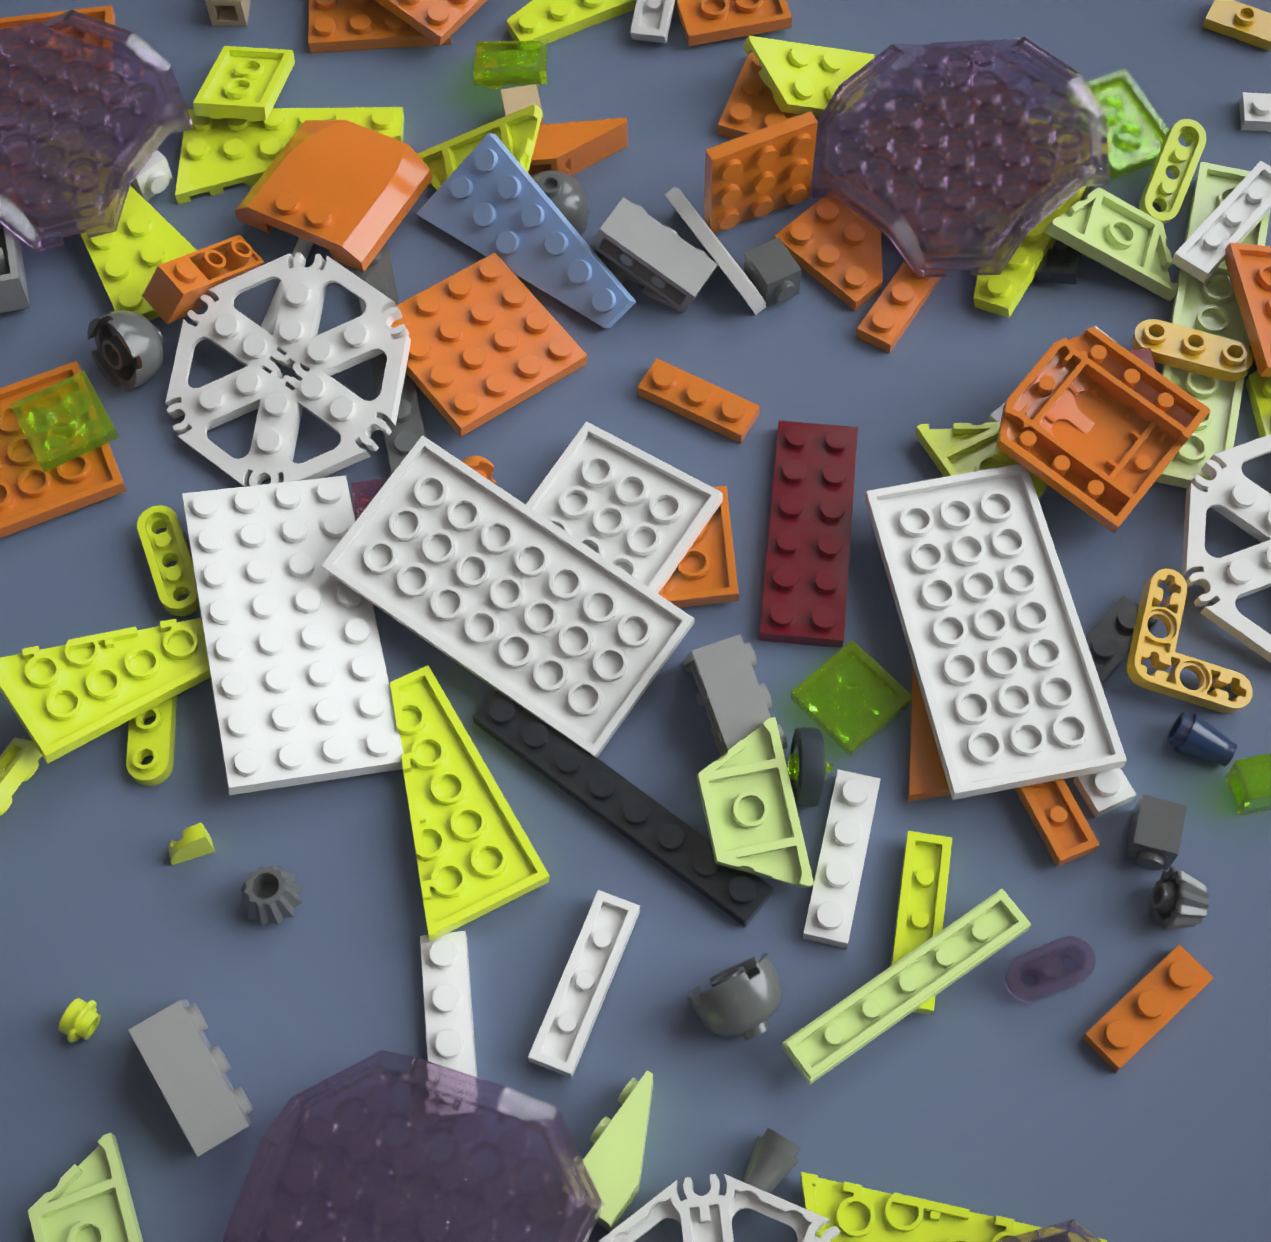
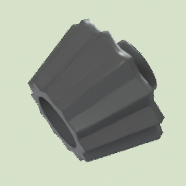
M260 866L257 871L250 872L249 879L244 882L241 888L243 897L240 906L247 910L248 919H257L261 926L270 922L279 926L284 918L293 917L294 908L302 903L298 895L302 886L295 883L294 873L284 871L281 866H270L268 868Z
M1174 866L1170 867L1168 872L1162 871L1160 880L1155 882L1151 892V914L1154 915L1155 925L1161 926L1163 930L1195 927L1197 924H1201L1203 918L1207 916V908L1209 907L1207 886Z

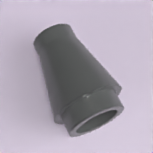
M767 1128L763 1137L757 1136L742 1182L771 1193L799 1162L795 1157L801 1148L774 1130Z

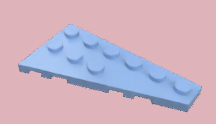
M488 133L416 213L486 257L495 252L514 274L603 328H611L636 303L635 299L496 134Z

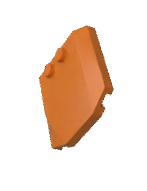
M305 120L234 211L237 220L267 233L273 227H276L329 249L333 260L365 272L430 184L432 175L430 168L407 143L348 120Z
M1093 326L1086 329L1082 335L1069 340L1064 338L1054 342L1008 397L1003 406L996 447L1104 527L1115 533L1211 409Z

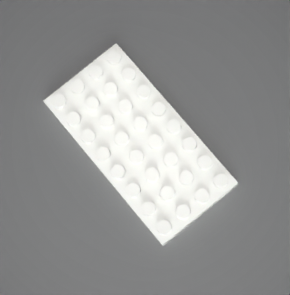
M423 435L321 565L327 573L594 757L599 756L694 624L692 616Z
M1020 464L866 491L865 502L952 800L1124 767L1127 759L1029 471Z
M346 475L182 493L229 795L403 769L401 754L404 753L400 734L396 727L393 701L373 604L327 573L321 566L355 523Z

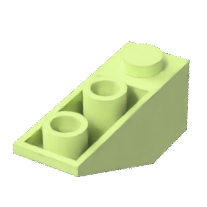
M648 1070L640 1081L633 1077L628 1082L618 1098V1102L622 1104L612 1120L607 1116L601 1120L590 1137V1141L594 1143L591 1150L584 1159L580 1156L575 1157L561 1179L566 1183L562 1189L564 1198L610 1232L639 1193L653 1090V1074Z

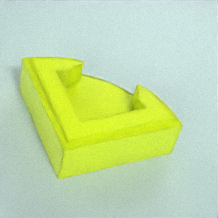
M200 822L184 829L182 832L183 838L178 842L171 840L167 847L172 865L215 852L212 839L204 825Z

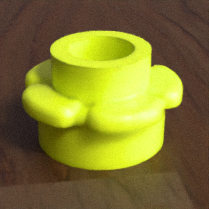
M80 998L75 999L63 1014L58 1031L67 1035V1040L71 1043L78 1041L80 1038L89 1039L95 1032L101 1019V1015L96 1013L97 1003L93 1000L87 1003Z

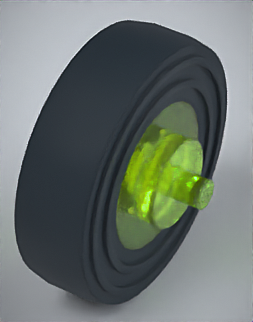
M809 727L796 728L791 742L788 762H786L795 804L800 807L818 806L822 797L826 772H833L834 765L833 763H826L824 741L820 729Z

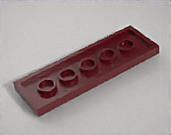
M778 421L759 634L760 641L843 648L858 427Z

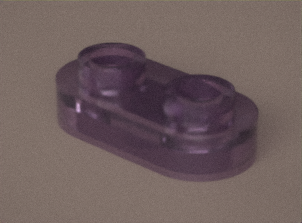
M1074 936L1062 937L1014 958L1006 971V986L1016 999L1026 1003L1038 1002L1085 982L1094 970L1096 963L1095 954L1091 946L1083 939ZM1068 957L1074 960L1076 969L1069 970L1065 968L1062 964V958ZM1021 975H1031L1035 979L1036 985L1033 987L1024 985L1021 981Z

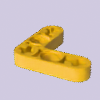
M1165 568L1157 571L1143 586L1127 661L1129 678L1134 684L1142 688L1220 713L1230 714L1245 707L1253 695L1250 681L1244 675L1175 652L1187 595V583L1184 577L1173 569ZM1165 582L1167 583V590L1172 592V594L1164 600L1162 607H1156L1162 602L1164 593L1163 589L1157 586ZM1150 618H1157L1165 624L1167 629L1165 638H1157L1149 632L1147 622ZM1147 658L1151 660V667L1157 669L1151 675L1147 674V667L1141 664ZM1172 665V668L1169 671V673L1164 672V670H1166L1168 667ZM1181 670H1191L1197 675L1199 680L1197 690H1189L1182 685L1180 681ZM1228 684L1231 685V692L1237 695L1232 701L1228 700L1229 695L1226 691L1220 690ZM1210 686L1215 688L1207 694V691L1209 690Z

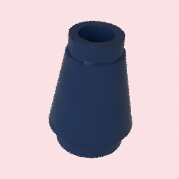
M1182 712L1173 723L1167 736V743L1174 746L1175 752L1215 764L1218 763L1223 767L1230 763L1237 749L1236 743L1230 741L1229 738L1196 713L1189 715Z

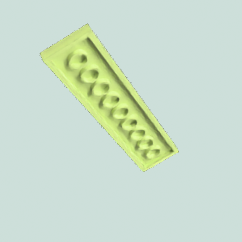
M1200 162L1195 180L1185 242L1251 171ZM1270 211L1243 239L1242 244L1265 246ZM1225 260L1204 283L1180 268L1170 323L1237 340L1249 347L1250 342ZM1163 364L1161 374L1211 409L1155 481L1187 489L1197 474L1210 481V476L1201 470L1204 464L1213 454L1234 447L1244 378L1239 381L1229 382Z

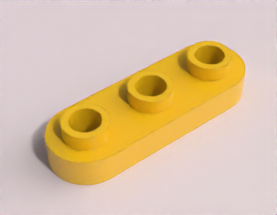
M1148 319L1139 323L1131 340L1133 350L1150 348L1154 362L1229 382L1243 379L1253 363L1252 351L1240 341L1157 319Z

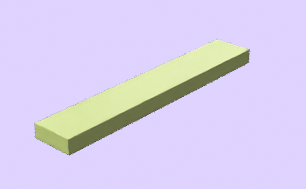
M1000 889L782 1042V1049L808 1085L812 1084L1030 928L1031 923L1006 892Z

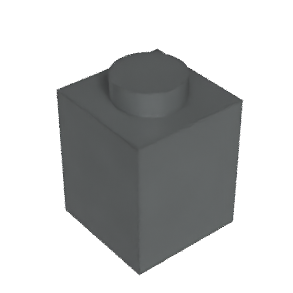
M779 237L745 251L744 273L767 303L766 307L778 302H786L799 293L801 268Z
M1142 794L1133 809L1124 858L1136 861L1138 866L1145 869L1160 870L1164 868L1168 870L1179 855L1187 805Z

